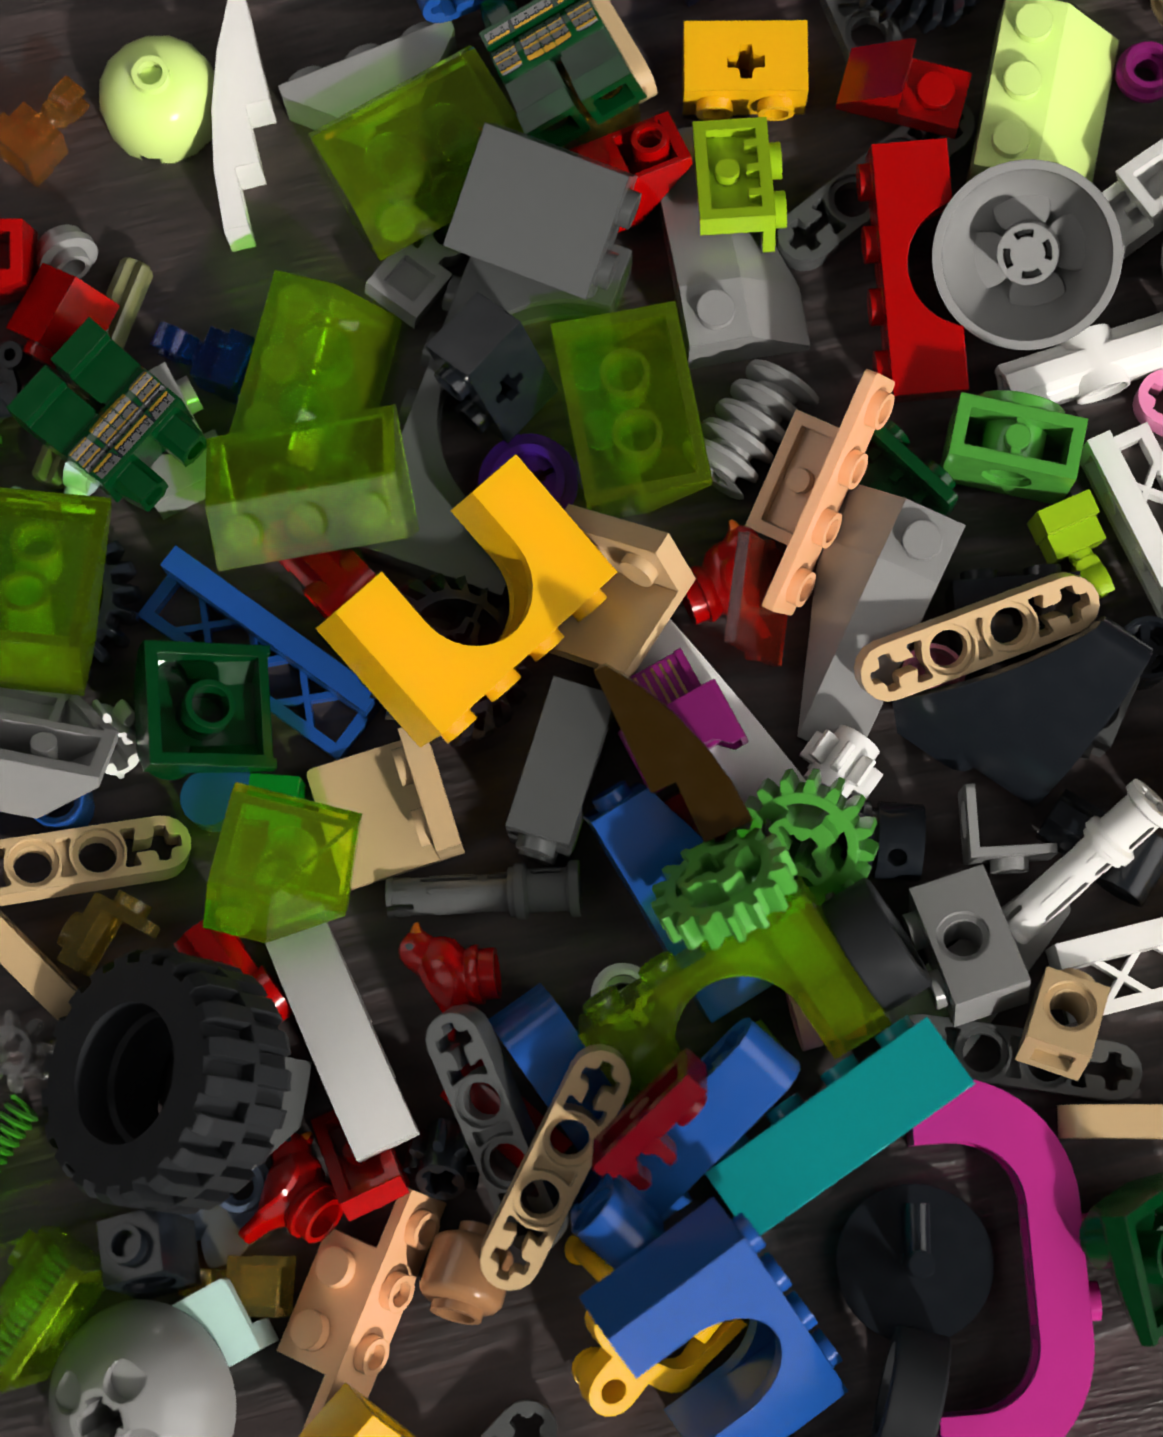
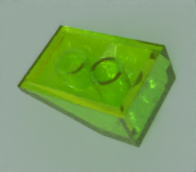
M0 487V688L85 695L96 641L112 509L111 498Z
M43 1225L37 1233L31 1229L28 1230L16 1244L7 1261L14 1269L0 1288V1391L2 1393L46 1381L54 1369L64 1346L71 1336L83 1325L106 1289L103 1287L100 1255L55 1225Z

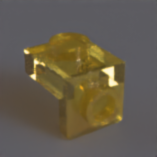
M118 890L113 900L95 891L83 914L78 911L74 912L64 925L57 941V945L63 949L56 960L90 977L104 956L122 922L156 939L161 928L147 920L153 908L121 890Z

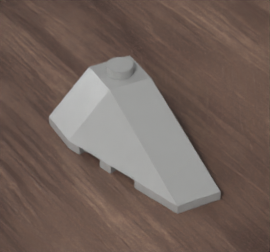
M692 127L678 129L692 156L693 164L658 203L687 368L693 369L809 350L810 342L800 289L776 245L775 252L763 253L761 232L700 236Z
M858 484L854 489L848 490L839 510V513L842 515L839 532L828 548H822L817 560L798 738L809 742L816 731L824 733L827 729L834 734L840 725L849 726L868 737L884 701L874 698L859 686L854 674L856 656L870 642L921 623L966 525L907 498ZM883 654L878 657L879 668L870 673L871 679L878 678L886 686H889L893 683L892 672L899 669L903 661L893 662Z

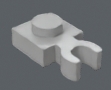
M439 215L432 217L424 225L418 249L405 239H402L366 281L365 294L412 328L417 326L446 291L453 274L445 268L457 265L465 256L464 253L445 247L435 240L443 224V218Z

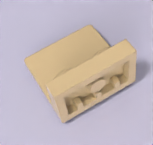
M568 504L565 509L566 513L615 568L617 573L600 588L607 598L594 611L580 622H577L571 615L558 627L565 637L548 653L593 668L607 663L630 677L634 675L696 578L668 532Z
M402 727L398 728L401 738L399 741L307 771V779L339 883L345 891H351L385 880L387 877L398 876L465 854L430 743H427L420 748Z

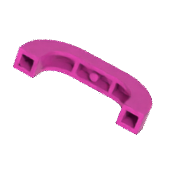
M973 1080L975 1084L906 1133L907 1147L937 1144L970 1146L990 1156L1006 1172L1013 1185L1018 1205L1031 1351L1026 1371L1021 1381L1010 1394L999 1402L981 1409L943 1412L936 1437H1065L1076 1422L1090 1389L1095 1358L1093 1321H1101L1102 1300L1097 1280L1088 1281L1086 1255L1082 1251L1079 1240L1080 1226L1088 1213L1081 1214L1078 1185L1072 1165L1065 1149L1047 1123L1032 1108L1017 1097L988 1083Z

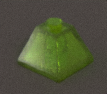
M235 782L208 877L203 927L268 943L344 917L349 907L362 814Z

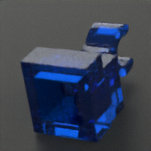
M160 322L150 343L152 346L159 348L157 355L176 363L193 365L190 375L200 389L219 395L221 399L244 407L265 360V356L253 336L232 328L228 333L211 326L204 342H202L196 336L174 325Z

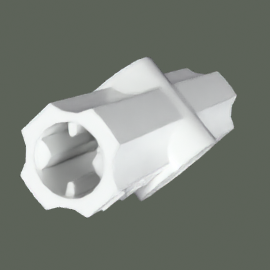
M1163 311L1110 329L1108 324L1089 326L1080 334L1056 345V347L997 365L995 375L998 390L1029 393L1049 399L1058 405L1076 400L1081 405L1090 404L1111 397L1126 389L1130 382L1147 377L1155 371L1163 370Z

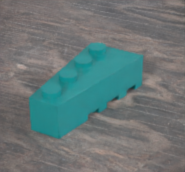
M906 1015L875 1037L881 1046L879 1051L862 1063L858 1062L853 1053L820 1076L827 1086L825 1089L807 1102H804L798 1092L765 1115L772 1125L770 1128L751 1141L744 1133L716 1161L717 1165L705 1174L734 1216L742 1212L759 1236H761L975 1084L928 1017L914 1024L910 1017Z

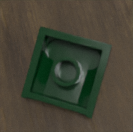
M144 640L138 648L134 679L136 751L143 771L164 780L180 779L189 773L274 771L277 768V758H273L268 674L270 645Z
M1163 1172L1128 1181L1096 1203L1082 1221L1079 1231L1082 1251L1097 1270L1110 1271L1118 1297L1141 1346L1147 1347L1157 1345L1159 1343L1158 1339L1163 1336Z

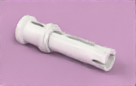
M1138 779L1131 781L1126 786L1128 794L1102 818L1094 815L1085 823L1086 828L1083 829L1084 837L1075 844L1076 846L1054 863L1016 900L1012 901L1005 909H1002L1006 921L1009 920L1007 923L1015 940L1026 945L1051 919L1081 895L1099 876L1112 866L1119 868L1120 866L1128 865L1134 859L1133 850L1159 827L1163 828V800L1150 787Z

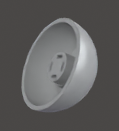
M1022 159L998 164L979 173L964 184L943 211L936 228L932 248V265L936 286L943 302L953 317L978 338L996 346L1015 350H1035L1055 346L1068 341L1088 328L1110 302L1118 285L1123 263V243L1119 223L1113 209L1101 191L1087 178L1071 168L1058 163L1036 159ZM1014 233H1017L1018 237L1021 236V235H1023V234H1032V233H1033V236H1023V237L1017 239V237L1015 236ZM1043 242H1045L1047 246V256L1052 257V259L1045 258L1046 250Z
M129 1300L107 1307L88 1319L71 1336L57 1359L48 1393L49 1419L54 1437H233L237 1407L236 1393L225 1357L211 1335L196 1320L169 1304L153 1300Z

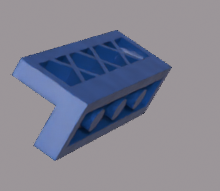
M175 545L160 564L167 576L138 612L140 619L170 641L195 642L188 636L204 634L205 643H214L212 632L239 628L249 635L250 645H259V643L261 645H270V651L275 656L268 657V667L291 665L299 671L302 696L277 700L270 696L271 714L336 761L343 759L383 705L378 699L370 698L371 691L353 671ZM181 586L199 599L202 623L174 627L159 616V613ZM209 607L225 619L211 622ZM309 679L327 692L311 694ZM339 700L355 711L357 715L335 743L316 729L312 704ZM304 706L306 721L288 708Z

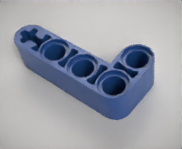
M539 983L488 1020L497 1036L549 1108L572 1060L587 1045L554 998ZM601 1065L597 1069H591L586 1066L582 1073L588 1077L589 1087L582 1103L578 1102L572 1095L568 1096L565 1103L583 1106L597 1119H600L604 1111L593 1110L592 1102L602 1085L614 1087V1084ZM624 1100V1102H623V1104H622V1106H621V1108H620L618 1114H619L626 1106H628V1104L626 1103L625 1100ZM572 1119L560 1122V1126L579 1152L583 1150L588 1144L590 1137L586 1126ZM688 1191L662 1216L663 1222L693 1201Z
M744 1018L736 1023L700 1059L707 1065L708 1099L703 1109L690 1123L683 1127L676 1123L666 1133L676 1143V1162L669 1166L657 1155H645L643 1153L638 1155L639 1162L652 1173V1185L647 1190H638L620 1174L614 1179L608 1173L601 1177L593 1169L588 1172L570 1208L571 1231L612 1268H618L664 1234L662 1216L788 1090L796 1079L801 1063L750 1018Z

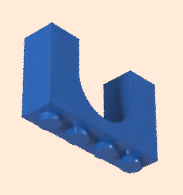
M714 1197L581 1294L579 1299L607 1341L636 1379L706 1328L731 1319H750L745 1337L734 1354L717 1370L663 1410L681 1437H789L849 1392L833 1369L843 1359L820 1328L811 1334L808 1332L818 1324L817 1320L794 1290L786 1296L783 1295V1292L790 1288L792 1283L769 1252L758 1258L756 1253L766 1247V1244L742 1212L730 1219Z

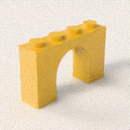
M517 454L450 510L492 558L505 579L509 594V615L505 629L496 643L483 646H469L453 642L438 634L424 621L382 571L315 628L420 748L438 736H441L446 743H449L477 719L470 708L484 695L493 702L510 689L521 678V675L514 667L528 654L536 662L552 650L565 637L558 627L571 615L577 622H580L594 611L607 598L600 588L617 573L615 568Z

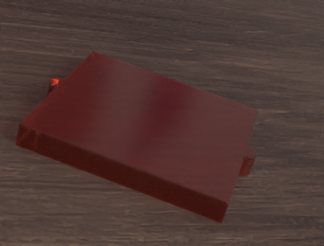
M738 532L724 642L745 652L746 660L761 661L768 666L781 667L788 615L772 612L762 607V603L784 553L776 548L774 540H762L751 532Z

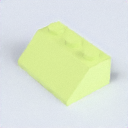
M1005 0L997 24L966 183L988 168L1022 159H1036L1058 163L1073 169L1092 182L1119 40L1070 3L1056 0Z

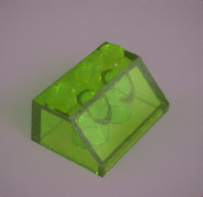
M469 45L312 131L308 135L360 239L379 261H382L451 222L484 123H498L522 133L524 131L516 113L476 49Z
M274 270L225 446L235 467L355 496L402 320L389 311L337 284Z
M675 301L550 324L551 349L583 508L616 518H624L649 513L711 486L713 481Z
M396 404L207 438L205 510L218 571L405 539L420 531Z

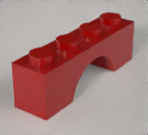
M947 138L871 144L865 156V163L856 165V187L859 202L869 201L871 226H862L861 241L864 263L874 264L876 288H869L867 290V310L870 326H880L882 350L873 351V371L895 381L891 392L895 398L894 403L958 398L961 392L966 393L969 390L964 326L944 320L931 312L915 293L908 272V251L913 235L925 223L941 215L952 199Z

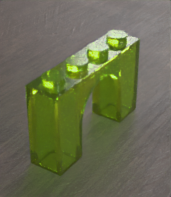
M801 876L795 879L798 886L797 891L784 895L789 906L786 911H771L766 916L770 924L766 929L756 928L746 935L745 941L740 943L735 940L733 935L725 937L719 949L712 950L708 941L704 939L694 950L686 948L675 956L671 951L662 952L639 969L638 974L640 978L619 991L615 986H609L596 993L583 1005L584 1013L579 1016L578 1037L583 1045L587 1047L589 1045L604 1044L614 1047L623 1055L628 1063L631 1083L628 1094L623 1102L626 1106L682 1052L675 1032L679 1017L687 1003L704 987L721 979L738 976L755 977L769 981L782 988L799 1005L835 1060L892 1025L889 1012L883 1009L854 970L828 926L822 912V907ZM602 1061L599 1068L612 1087H614L617 1081L611 1076V1063Z

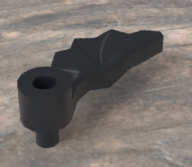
M6 341L0 345V425L4 419L13 417L6 407L22 390L18 372L25 370L31 361V356L22 351L24 346L14 341Z

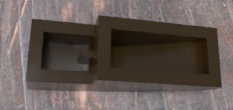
M607 663L594 668L598 682L651 793L676 782L704 843L753 820L728 774L705 743L670 707L641 684Z

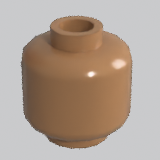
M461 1221L458 1230L441 1231L432 1239L420 1280V1290L423 1296L431 1302L430 1311L433 1314L456 1323L479 1325L484 1316L494 1315L502 1308L507 1290L496 1288L489 1283L482 1273L480 1265V1248L489 1225L475 1221ZM496 1247L493 1251L499 1255L498 1268L508 1271L514 1263V1257L509 1248L504 1250Z

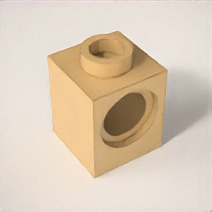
M1047 966L1034 992L1015 1060L1078 1081L1091 1059L1111 987L1096 983L1089 974L1077 969L1066 968L1057 970ZM1060 1009L1069 1012L1076 1019L1078 1026L1068 1027L1061 1025L1052 1017L1050 1011Z

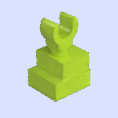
M1090 489L1037 511L1027 522V525L1036 545H1039L1047 564H1059L1069 560L1071 572L1080 571V576L1094 585L1099 594V599L1108 596L1109 592L1114 591L1115 587L1108 571L1101 563L1099 557L1092 551L1093 548L1098 547L1106 539V536L1096 516L1100 510Z

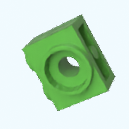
M993 390L974 395L961 392L949 420L940 466L948 472L955 484L1055 504L1065 499L1077 479L1088 418L1065 414L1064 409L1057 403L1029 393Z

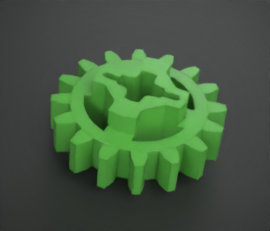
M793 768L785 771L780 780V787L771 779L766 778L757 790L758 797L749 795L745 802V806L753 820L736 828L741 838H744L753 828H760L765 838L767 818L769 819L771 824L768 830L771 834L775 833L778 835L782 846H786L798 871V874L793 876L798 889L790 894L791 905L794 910L801 908L805 897H813L818 909L822 910V903L832 897V892L836 895L854 884V882L862 878L867 879L872 868L868 861L874 860L879 848L878 842L868 838L873 834L877 825L876 817H860L858 814L866 798L862 794L849 799L844 797L841 793L846 780L842 777L836 779L830 787L821 784L820 769L813 768L806 782L799 781ZM843 832L845 833L848 845L845 861L841 857L844 849L837 842L838 836Z
M735 828L729 831L722 841L716 842L715 839L705 843L703 841V843L692 849L685 848L680 853L684 861L680 865L665 866L662 872L667 881L653 885L652 891L656 900L651 902V906L662 928L667 932L673 943L683 939L687 948L694 950L705 939L708 941L711 949L715 950L719 949L725 937L733 935L735 940L740 943L745 941L746 935L756 928L766 929L769 927L770 924L766 916L771 911H786L789 906L784 895L797 891L798 886L793 876L798 874V871L786 846H782L778 835L773 833L764 838L760 828H753L744 838H741Z

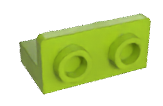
M767 117L692 121L700 236L761 232L762 252H775L776 229L787 228V203L785 190L774 191L773 180L782 179V152L780 142H769Z

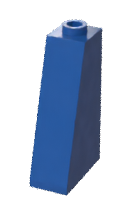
M623 780L609 786L593 797L591 801L595 808L584 814V819L698 1009L711 1023L823 954L817 943L782 911H771L766 916L770 926L766 929L756 928L746 935L745 941L740 943L735 940L733 935L725 937L719 949L715 950L711 949L708 941L705 939L694 950L688 949L683 939L673 943L667 932L662 928L651 906V902L656 900L652 887L654 884L667 881L662 869L667 865H680L684 861L680 852L685 848L692 849L703 843L702 837L654 793H651L649 788L639 782L629 787L626 781Z

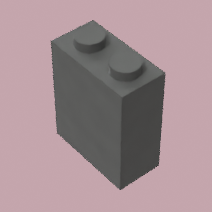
M484 123L443 246L585 300L596 295L598 287L607 290L615 275L620 254L611 250L619 228L629 229L636 216L642 193L633 190L638 176L501 124Z
M553 676L505 825L510 843L515 844V847L519 849L518 856L551 867L555 866L557 858L567 861L572 860L584 823L583 815L587 813L616 722L614 713L602 690Z

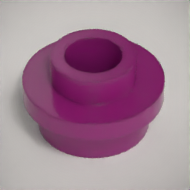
M1153 41L1140 42L1131 45L1121 54L1115 68V79L1121 92L1131 100L1140 103H1152L1163 99L1162 44ZM1147 68L1154 73L1155 80L1152 82L1143 81L1136 76L1135 70Z

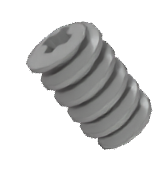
M755 359L749 362L745 371L747 379L740 378L734 381L730 389L732 398H723L716 404L715 412L718 418L709 417L701 423L700 432L703 438L694 436L685 443V451L689 460L706 481L718 491L737 500L744 499V495L734 481L738 477L750 483H756L759 480V475L749 462L752 458L766 464L773 462L774 455L765 445L767 439L781 444L786 432L780 423L782 420L791 421L795 410H798L795 406L797 401L812 407H816L819 403L818 395L800 377L766 360Z

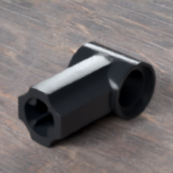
M1065 789L1042 823L1035 838L1043 843H1057L1058 852L1066 855L1084 837L1083 829L1086 828L1085 823L1094 815L1102 818L1106 813L1070 790ZM1154 832L1133 850L1134 859L1128 865L1120 866L1119 868L1112 866L1099 876L1095 882L1122 901L1137 907H1143L1163 874V838Z

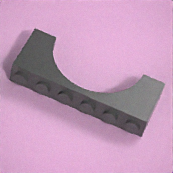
M616 244L613 245L611 251L620 254L613 280L607 290L598 287L596 295L586 300L470 256L463 276L453 275L447 286L442 310L447 311L448 315L443 327L477 292L521 321L523 326L556 319H579L611 326L632 272V250ZM431 331V333L429 334V336H428V338H427V341H426L425 345H426L438 332ZM424 346L420 366L427 368L419 390L410 387L404 397L398 422L405 426L397 447L388 444L382 454L376 480L383 483L375 503H364L355 525L354 537L361 539L359 548L364 560L423 581L431 575H438L442 573L447 583L450 580L465 575L470 592L475 589H485L488 587L487 601L491 605L499 601L507 602L509 599L508 588L498 566L450 511L466 496L457 486L443 458L441 426L449 393L434 377V373L439 368L426 346Z

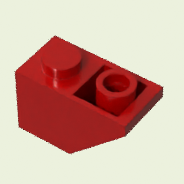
M668 111L570 149V151L638 176L633 190L642 193L631 227L639 225L645 220L693 164L692 156ZM620 227L618 233L626 229Z

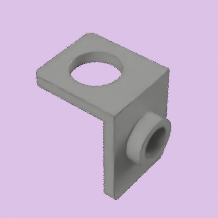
M964 784L959 790L958 806L963 865L990 864L991 874H1016L1030 871L1029 862L1051 860L1058 854L1057 843L980 847L975 784Z

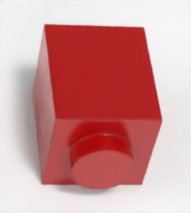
M42 263L6 328L27 340L22 350L24 353L48 367L56 369L51 358L85 320L90 317L106 331L120 305L76 276Z

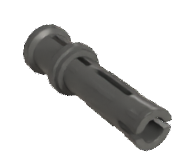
M569 860L566 867L527 868L524 862L514 863V866H508L507 872L493 874H461L416 878L387 877L385 900L386 906H390L387 907L388 918L418 915L509 912L510 917H516L517 920H526L530 913L568 911L571 917H582L583 895L580 861Z

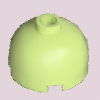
M169 35L145 36L125 44L108 60L100 78V111L113 140L133 157L141 159V156L149 159H160L161 163H176L197 154L212 140L211 106L215 73L209 61L190 43Z

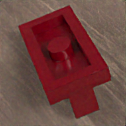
M686 1047L593 1139L592 1169L601 1177L608 1173L615 1179L620 1174L638 1190H647L652 1185V1173L639 1162L638 1155L640 1153L657 1155L669 1166L676 1162V1143L666 1133L676 1123L680 1127L687 1125L703 1109L708 1099L707 1065Z

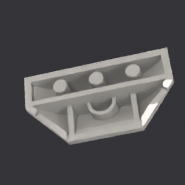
M0 677V812L38 819L98 788L117 744L118 730L110 723H105L99 714L74 691Z

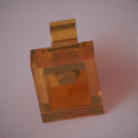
M65 76L54 86L39 113L23 101L10 116L4 112L0 114V158L36 188L54 172L53 169L69 153L63 134L58 129L66 128L70 123L82 117L88 110L90 104L82 98L86 91L71 78Z

